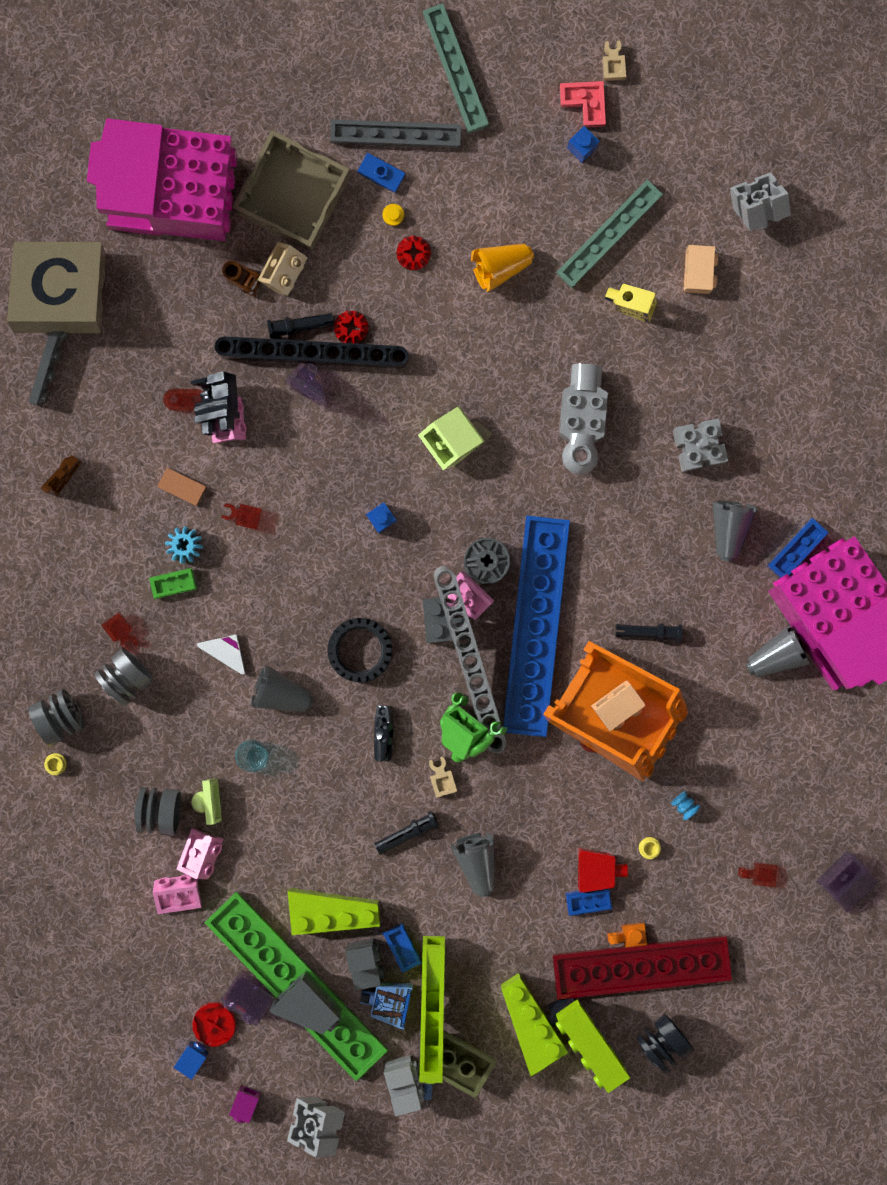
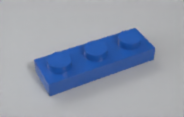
M811 518L767 567L779 578L786 574L790 575L791 571L807 557L829 532L815 519Z

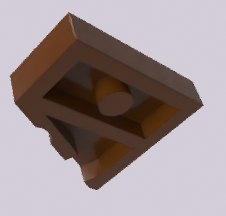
M73 455L66 457L54 474L41 486V489L47 494L57 497L82 464V461Z

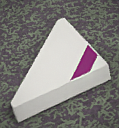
M237 635L197 643L200 649L238 673L246 674Z

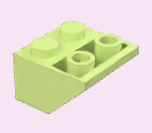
M460 406L434 421L418 435L443 470L454 467L485 442Z

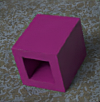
M241 1085L229 1116H232L233 1120L238 1123H250L261 1093Z

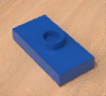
M368 152L357 170L358 174L393 193H396L405 177L403 171Z
M609 889L565 893L569 916L612 909Z
M403 923L383 932L402 973L422 963Z

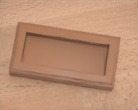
M166 468L157 486L195 506H198L207 488L169 468Z

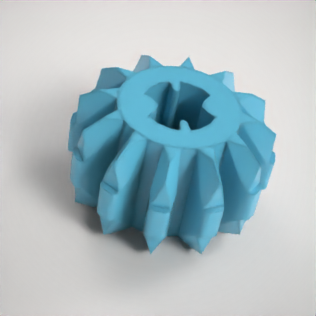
M184 526L182 532L179 528H175L176 536L171 533L168 534L169 538L173 540L172 542H165V545L172 546L166 552L167 554L174 553L172 560L176 561L180 557V563L184 564L186 557L189 562H193L192 554L197 557L200 556V553L195 550L196 548L203 549V545L196 544L202 538L201 536L194 537L197 532L193 529L189 532L188 527ZM182 540L189 542L186 546L187 550L179 547L182 545Z

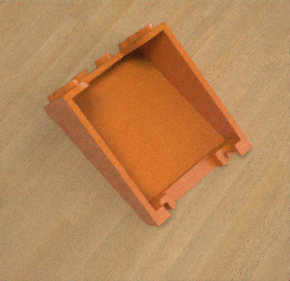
M588 641L583 649L588 654L584 660L581 659L579 662L581 664L580 669L560 701L556 699L555 708L548 706L543 715L548 722L644 782L646 777L649 778L655 768L653 765L657 758L661 759L664 755L665 745L668 740L671 741L676 735L677 725L685 720L688 714L685 700L679 688ZM627 680L646 706L642 708L643 710L640 714L625 720L622 727L609 731L591 706Z

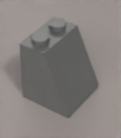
M305 970L273 1001L269 1011L276 1016L324 1034L327 1030L329 1032L333 1031L339 1025L342 1008Z

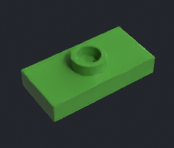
M193 568L149 578L154 599L197 590Z

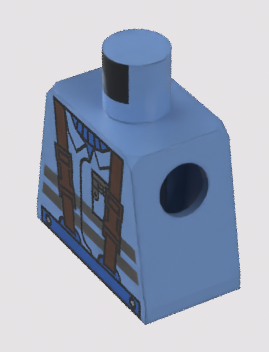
M381 982V986L376 987V992L362 990L360 1003L372 1006V1018L404 1029L413 984Z

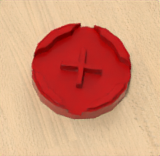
M209 1002L201 1006L195 1013L192 1021L193 1032L196 1038L207 1046H221L227 1043L234 1035L236 1017L227 1005L220 1002Z

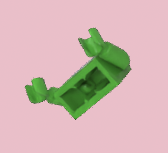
M454 693L452 695L453 705H449L440 720L442 744L452 752L451 758L455 762H463L469 757L478 756L493 743L496 735H503L507 731V727H502L498 731L497 728L501 722L497 721L491 724L490 733H487V727L459 707L466 706L469 702V697L462 696V693Z

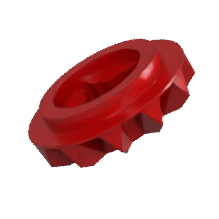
M412 235L405 237L398 244L396 256L401 266L415 271L422 269L428 264L431 250L429 244L422 237ZM412 244H415L416 251L423 252L416 254L415 261L411 258V254L404 253L411 251Z
M347 310L339 314L334 322L335 335L342 343L359 344L368 334V322L361 313ZM354 319V326L357 329L352 330L348 336V329L344 325H349Z

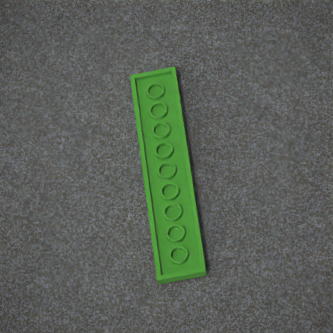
M238 891L204 922L276 998L305 970L342 1008L340 1023L333 1031L329 1032L327 1030L324 1034L306 1027L304 1028L355 1081L388 1051V1048Z

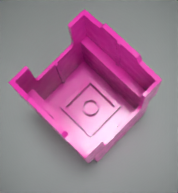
M106 118L101 141L91 142L87 182L96 186L97 210L101 214H108L106 226L109 230L151 235L166 234L226 242L227 232H230L231 225L229 211H232L233 206L231 189L235 187L233 169L237 167L238 155L236 154V148H233L231 136L169 129L157 124Z
M854 536L848 540H845L843 537L828 547L829 552L823 550L809 559L811 561L809 565L807 562L799 565L791 571L792 576L789 577L786 574L773 582L775 587L768 590V593L803 643L804 649L832 691L842 686L846 689L857 685L862 687L871 680L880 685L887 680V583L856 537Z

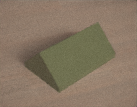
M443 1030V1080L476 1098L497 1060Z

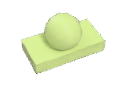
M217 778L202 781L203 791L197 792L193 796L191 804L195 811L205 813L206 825H212L222 821L219 785Z

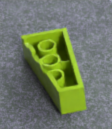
M291 887L287 891L292 935L380 926L379 900L301 890Z
M518 973L502 983L501 989L530 1076H533L566 1055L568 1051L522 976Z
M578 999L556 1014L558 1029L563 1035L567 1033L571 1040L568 1043L575 1053L578 1051L583 1056L581 1062L587 1071L592 1069L596 1075L593 1079L600 1089L604 1087L607 1093H610L630 1079L623 1062L617 1057L611 1045H607L603 1034L594 1026L593 1020Z

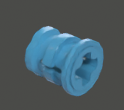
M686 791L680 793L671 802L672 806L677 807L679 814L682 813L684 815L683 820L692 817L700 808L699 804H694L692 797L689 798L687 796L688 793Z

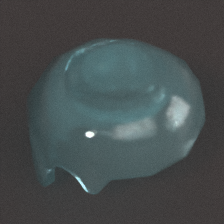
M249 739L239 744L236 748L235 760L243 771L255 773L267 765L269 755L266 746L261 741Z

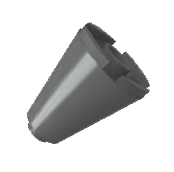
M713 501L716 554L721 556L720 560L733 561L734 558L739 557L757 512L756 506L746 504V508H744V505H741L740 502Z
M791 625L785 627L748 657L749 663L746 666L751 675L756 674L757 677H762L810 664Z
M264 665L255 685V694L257 695H252L250 705L254 708L304 713L306 709H311L314 697H311L309 690L270 666Z
M480 833L467 835L457 839L456 845L451 844L452 852L473 893L480 897L490 895L491 891L495 889V840L490 833H486L487 837H481Z

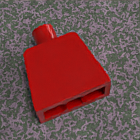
M578 848L579 892L614 888L615 877L628 876L627 864H615L614 854Z

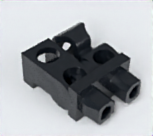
M219 372L191 381L192 385L199 386L205 391L199 393L201 401L196 402L194 406L196 415L194 420L195 423L201 424L202 434L207 436L216 435L217 423H219L220 431L222 432L234 431V419L240 418V414L237 411L236 375Z

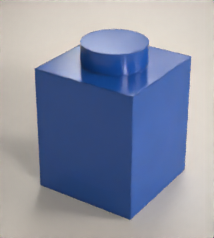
M583 126L569 140L567 149L583 163L598 148L600 141Z
M384 502L366 514L379 534L397 522Z
M190 1041L173 1068L192 1080L209 1054L206 1051V1046L198 1041L195 1043Z

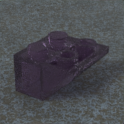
M848 851L816 881L846 913L878 884V881L870 871Z
M241 970L220 1001L223 1002V1006L231 1012L236 1011L240 1014L241 1019L245 1023L257 1026L275 1000V996L265 986Z

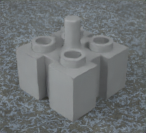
M771 172L754 178L755 182L748 184L744 182L730 188L733 209L740 218L743 217V223L750 231L767 228L768 220L775 222L791 216L788 193L782 185L778 186V181Z
M719 418L701 422L698 424L697 429H694V425L690 424L676 427L673 430L676 447L682 446L683 453L678 455L681 472L699 469L702 467L703 462H706L707 467L724 464L728 461L725 444L719 445L718 438L722 436Z
M411 1055L385 1062L384 1075L395 1116L421 1110V1102L425 1101L423 1084L427 1083L419 1082L417 1061H412Z
M315 1096L299 1097L296 1099L293 1112L296 1121L290 1126L287 1141L298 1148L305 1147L304 1151L316 1158L335 1156L339 1141L336 1132L342 1128L345 1112L335 1106H327L326 1101Z

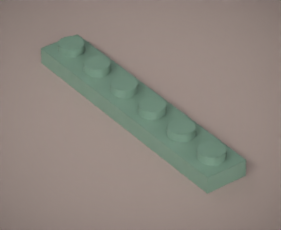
M442 3L423 10V16L468 134L488 127L489 123L444 4Z
M647 179L556 274L572 289L663 194Z

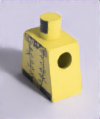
M622 284L620 291L609 287L605 296V300L615 303L616 311L646 323H650L657 304L656 293Z

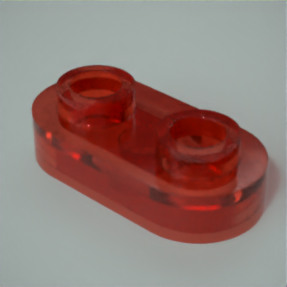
M170 389L164 394L163 402L172 411H194L195 403L192 402V398L198 396L200 402L201 397L199 393H203V391L199 389ZM177 396V402L171 403V397Z

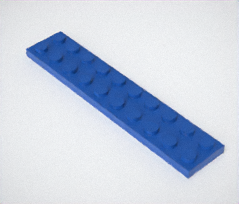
M526 515L503 727H507L506 733L546 737L548 721L543 714L547 707L550 706L570 520Z

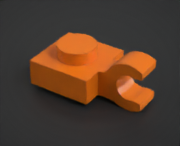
M643 922L622 925V932L607 933L610 945L624 942L625 947L647 945L645 924Z

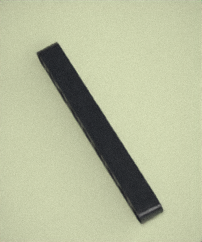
M227 336L218 338L214 345L215 351L221 358L231 360L395 369L404 368L409 361L408 352L404 347L391 345ZM224 343L231 344V348L227 353L220 351ZM247 344L252 345L251 353H242L243 346ZM266 346H273L274 352L271 355L263 353ZM288 347L296 348V353L293 356L285 355V350ZM310 348L318 350V354L313 358L307 356V351ZM330 350H339V356L336 359L329 358L328 353ZM358 350L362 355L360 359L352 360L350 353ZM374 352H381L383 358L380 361L372 360L371 356ZM396 353H402L405 355V359L398 363L393 360V356Z

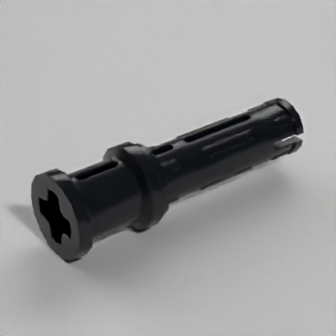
M332 312L291 319L288 316L283 320H267L270 339L281 335L292 336L294 332L334 326Z
M660 623L657 627L616 624V630H625V632H615V638L657 639L659 643H663V641H676L677 644H681L682 624H678V626H664L663 623Z
M429 811L428 815L418 820L413 819L410 822L411 825L375 842L374 845L379 855L416 836L421 838L424 833L434 828L439 829L440 826L433 812Z

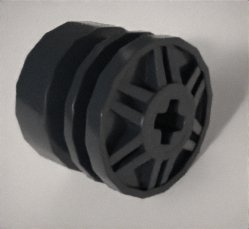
M664 1013L654 1022L658 1033L654 1034L646 1028L645 1032L650 1039L647 1041L642 1034H639L636 1038L640 1043L643 1053L651 1063L667 1075L671 1071L665 1063L667 1060L673 1067H676L677 1063L673 1057L675 1053L682 1059H686L695 1049L673 1021Z

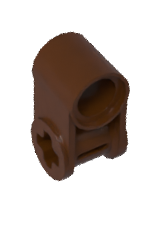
M236 261L225 262L222 267L225 280L242 292L255 298V292L261 283L258 281L260 274ZM230 268H237L238 274L234 277H229L227 271Z

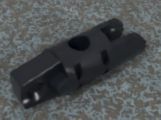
M380 705L376 709L374 721V758L378 762L390 761L392 758L394 732L392 706Z

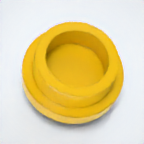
M397 204L387 205L383 210V220L390 226L399 225L404 219L402 207Z

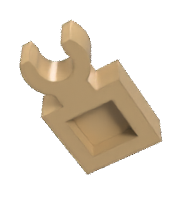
M620 40L617 41V48L614 50L610 49L609 41L605 43L604 51L608 56L602 59L604 81L626 79L625 55L618 56L621 50Z
M443 756L440 757L442 764L439 767L433 764V760L429 761L430 768L436 773L430 776L436 798L457 792L452 771L444 770L446 760Z

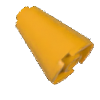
M526 244L478 248L471 252V262L475 261L477 267L473 271L483 290L487 288L486 292L492 291L531 265L534 258L532 248Z

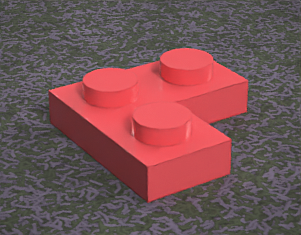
M603 81L560 83L561 108L582 107L583 126L586 128L605 127Z

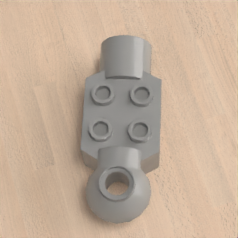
M573 364L570 387L565 388L562 392L559 436L569 442L563 450L562 459L566 469L577 475L587 474L597 465L598 451L594 443L601 440L605 434L608 392L601 389L602 367L594 364ZM583 451L586 454V460L584 462L576 460L575 452Z

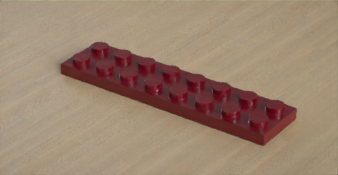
M726 935L648 943L647 945L631 947L621 946L552 954L557 999L732 981Z

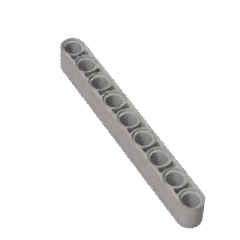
M440 566L434 572L435 584L477 720L487 727V733H490L491 724H484V720L488 717H493V722H500L456 576L449 567ZM443 573L450 574V579L447 582L439 581ZM450 594L457 595L453 603L446 602V598ZM462 615L463 619L460 623L455 624L452 622L454 616ZM464 635L469 636L467 643H459L460 637ZM467 657H475V661L472 664H465ZM479 676L482 678L479 684H471L474 677ZM481 697L488 698L485 704L480 705L477 702ZM501 724L498 725V731L502 728ZM504 734L495 736L499 737L500 740L496 744H491L488 747L489 751L500 753L505 749L506 739Z

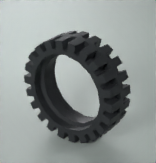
M367 618L347 620L333 631L329 639L327 648L329 662L337 674L352 682L371 681L379 677L387 669L391 661V639L386 630L373 620ZM354 629H366L373 632L381 644V657L378 663L373 668L363 672L347 668L339 656V644L343 636Z

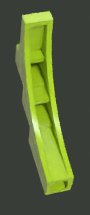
M423 936L419 1082L427 1084L442 1083L445 936Z

